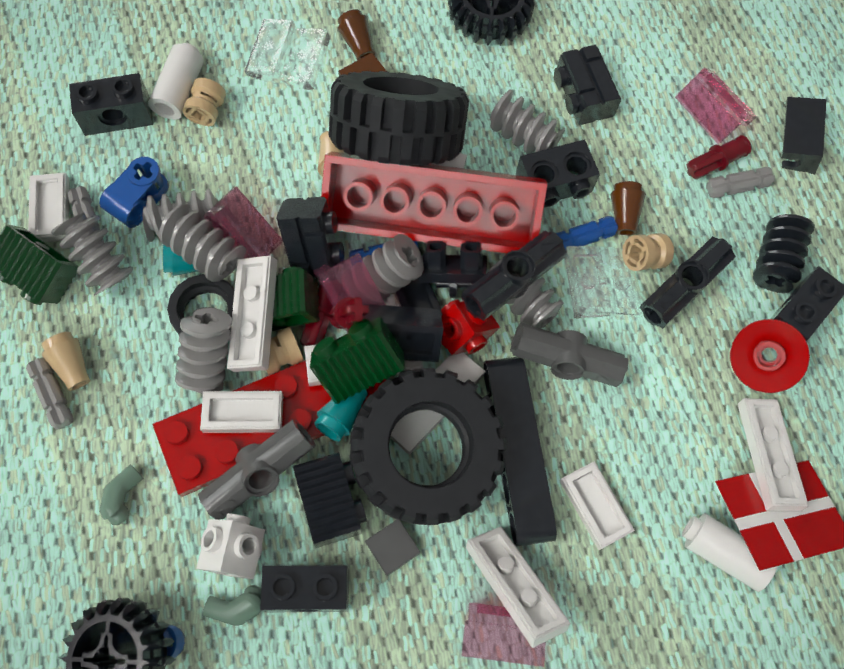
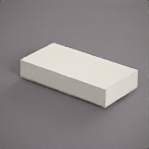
M66 173L30 176L28 231L44 242L62 241L66 236H54L51 233L55 227L69 219V198L67 195L69 191V177Z
M203 391L200 430L203 433H275L282 428L283 393L282 391Z
M595 461L559 480L598 550L635 531Z

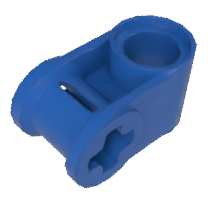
M139 157L133 160L114 183L104 190L99 204L103 210L129 228H135L143 221V208L146 207L147 197L152 196L157 204L162 199V194L167 193L169 184L166 177L161 174L160 167L154 159ZM138 169L140 170V172H141V174H142L141 177H140V175H139L138 172H137ZM156 182H157V184H158V186H159V189H157L156 186H155V183H156Z

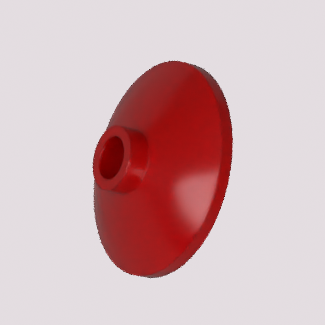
M776 319L758 320L744 327L735 337L730 350L731 366L739 380L749 388L764 393L781 392L796 385L805 375L810 360L809 347L803 335L792 325ZM766 348H773L777 352V357L771 361L766 360L762 356V351Z

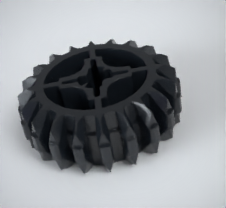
M448 0L450 20L454 21L455 30L462 29L464 38L471 34L474 35L475 43L480 38L485 39L487 46L492 40H496L501 46L505 38L513 42L516 34L522 35L526 26L531 22L535 6L534 0Z
M129 598L103 600L97 603L96 607L84 610L83 619H78L76 622L71 623L75 635H69L62 639L69 648L67 653L58 658L66 662V669H165L166 665H170L176 660L170 655L167 656V647H170L175 641L171 638H164L163 634L170 624L157 622L160 611L147 609V603L141 600L133 601V599L130 600Z

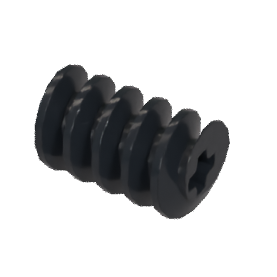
M784 214L769 220L766 225V233L763 236V244L759 250V257L756 260V268L753 271V280L756 285L777 293H789L793 290L794 285L792 283H797L802 278L800 270L805 267L804 258L808 256L807 246L811 244V234L815 229V225L810 219L796 214Z

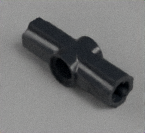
M545 230L521 249L506 253L501 264L463 291L461 298L465 303L466 310L474 318L484 321L511 299L523 296L529 285L565 258L567 251L563 245V240L555 232L551 233ZM509 272L516 273L520 277H515L511 275Z
M712 236L694 255L681 263L675 273L641 304L640 309L644 314V318L653 326L656 325L663 329L690 302L695 300L701 291L735 259L736 256L733 253L732 246L723 238L718 239ZM683 278L690 280L693 286L685 283Z

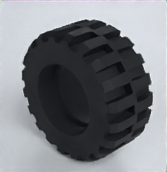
M388 71L350 72L347 75H340L331 86L328 134L336 148L344 150L346 154L351 156H359V158L364 160H376L378 163H396L410 166V164H418L419 166H427L431 163L442 164L445 161L455 159L463 149L469 99L461 87H456L453 83L443 82L436 78H427L422 75H410L401 72L390 73Z
M422 368L420 372L415 373L412 370L399 373L398 377L386 380L379 385L372 395L370 394L355 419L349 442L351 444L349 457L351 467H353L356 475L355 480L359 488H362L368 496L367 499L375 507L380 508L386 515L394 519L418 525L450 523L461 519V516L466 513L474 512L482 505L481 501L484 497L491 496L497 487L494 481L498 475H502L505 462L501 461V454L507 451V438H501L499 431L500 428L504 427L500 415L494 417L490 409L494 403L489 396L486 395L482 398L476 392L478 385L469 379L465 383L458 380V373L446 370L443 374L436 373L435 368ZM432 410L445 416L455 426L461 439L462 458L457 470L447 480L436 485H420L407 480L397 471L390 456L389 443L394 427L400 419L415 411Z

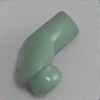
M131 464L110 481L103 490L99 512L104 520L108 519L115 526L122 524L129 516L128 508L123 505L125 495L144 479Z
M256 585L249 586L243 594L231 602L209 596L202 615L233 626L243 625L261 612V587Z

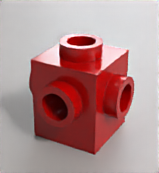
M459 299L449 302L441 309L444 327L442 345L448 349L451 355L468 352L471 355L478 352L487 345V339L501 328L492 315L484 321L474 318L466 310L464 301L460 302Z

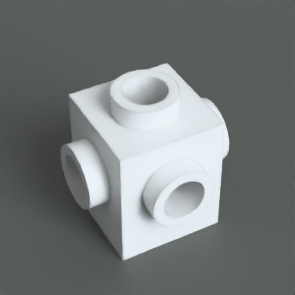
M228 513L226 520L209 519L207 528L201 538V552L196 569L229 577L254 579L258 559L262 553L265 529L251 526V518Z

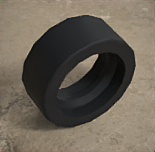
M205 274L189 277L177 285L170 295L167 311L170 323L178 335L183 332L180 328V322L185 318V307L198 295L214 293L222 296L227 304V313L232 318L234 288L224 279L212 282L206 278Z

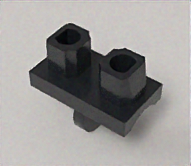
M428 241L425 254H422L424 270L419 277V283H436V288H449V297L457 299L458 288L467 289L486 275L487 256L483 255L481 243L466 241L461 244L460 255H447L446 243L443 241Z

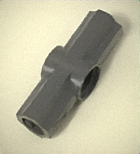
M521 322L516 328L511 342L510 352H512L513 356L551 367V373L561 379L574 380L585 377L618 387L623 382L625 373L628 370V358H625V355L589 344L587 337L583 333L574 330L554 333Z
M292 419L262 444L255 443L243 447L237 453L236 464L198 493L200 503L215 520H223L228 513L233 512L252 496L261 497L268 495L278 486L279 475L316 446L312 437L297 420L294 421Z

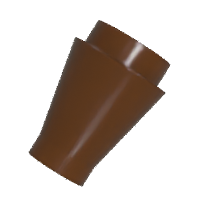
M358 9L343 13L338 18V32L350 47L356 59L359 60L370 53L375 55L367 16L363 15Z
M624 181L616 183L614 191L610 193L615 222L618 225L616 233L628 236L637 234L646 193L642 191V184L638 182Z

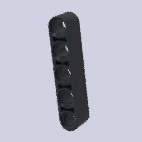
M511 357L486 360L483 363L486 392L494 403L490 409L494 417L501 416L504 427L499 429L500 437L507 438V451L501 454V461L505 462L501 478L513 543L517 547L556 541V522L524 359Z

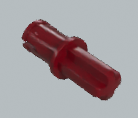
M740 135L721 146L713 145L709 148L708 152L688 161L686 164L688 170L686 172L688 176L699 179L717 169L719 171L725 170L729 163L751 153V143L747 137Z
M335 279L320 280L318 288L320 320L305 324L300 339L301 345H316L325 338L330 323L329 319L333 318V315H329V313L335 307L339 292L342 289V284Z
M361 297L343 298L331 309L329 315H333V318L329 319L330 323L337 329H349L353 324L361 322L365 315L369 314L370 307L369 305H362Z

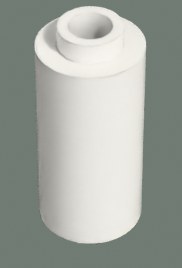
M189 43L175 44L170 50L148 101L150 109L161 117L178 120L182 116L184 104L190 97V90L194 80L198 78L204 63L203 56L195 46Z
M706 513L702 514L699 518L696 516L691 517L682 532V536L686 538L685 548L757 592L766 588L777 571L778 566L759 571L742 535Z

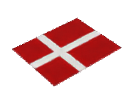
M809 460L796 463L809 505L803 511H766L756 472L715 481L759 571L844 548V522Z

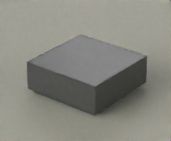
M399 519L365 540L366 545L386 576L420 554L419 549Z

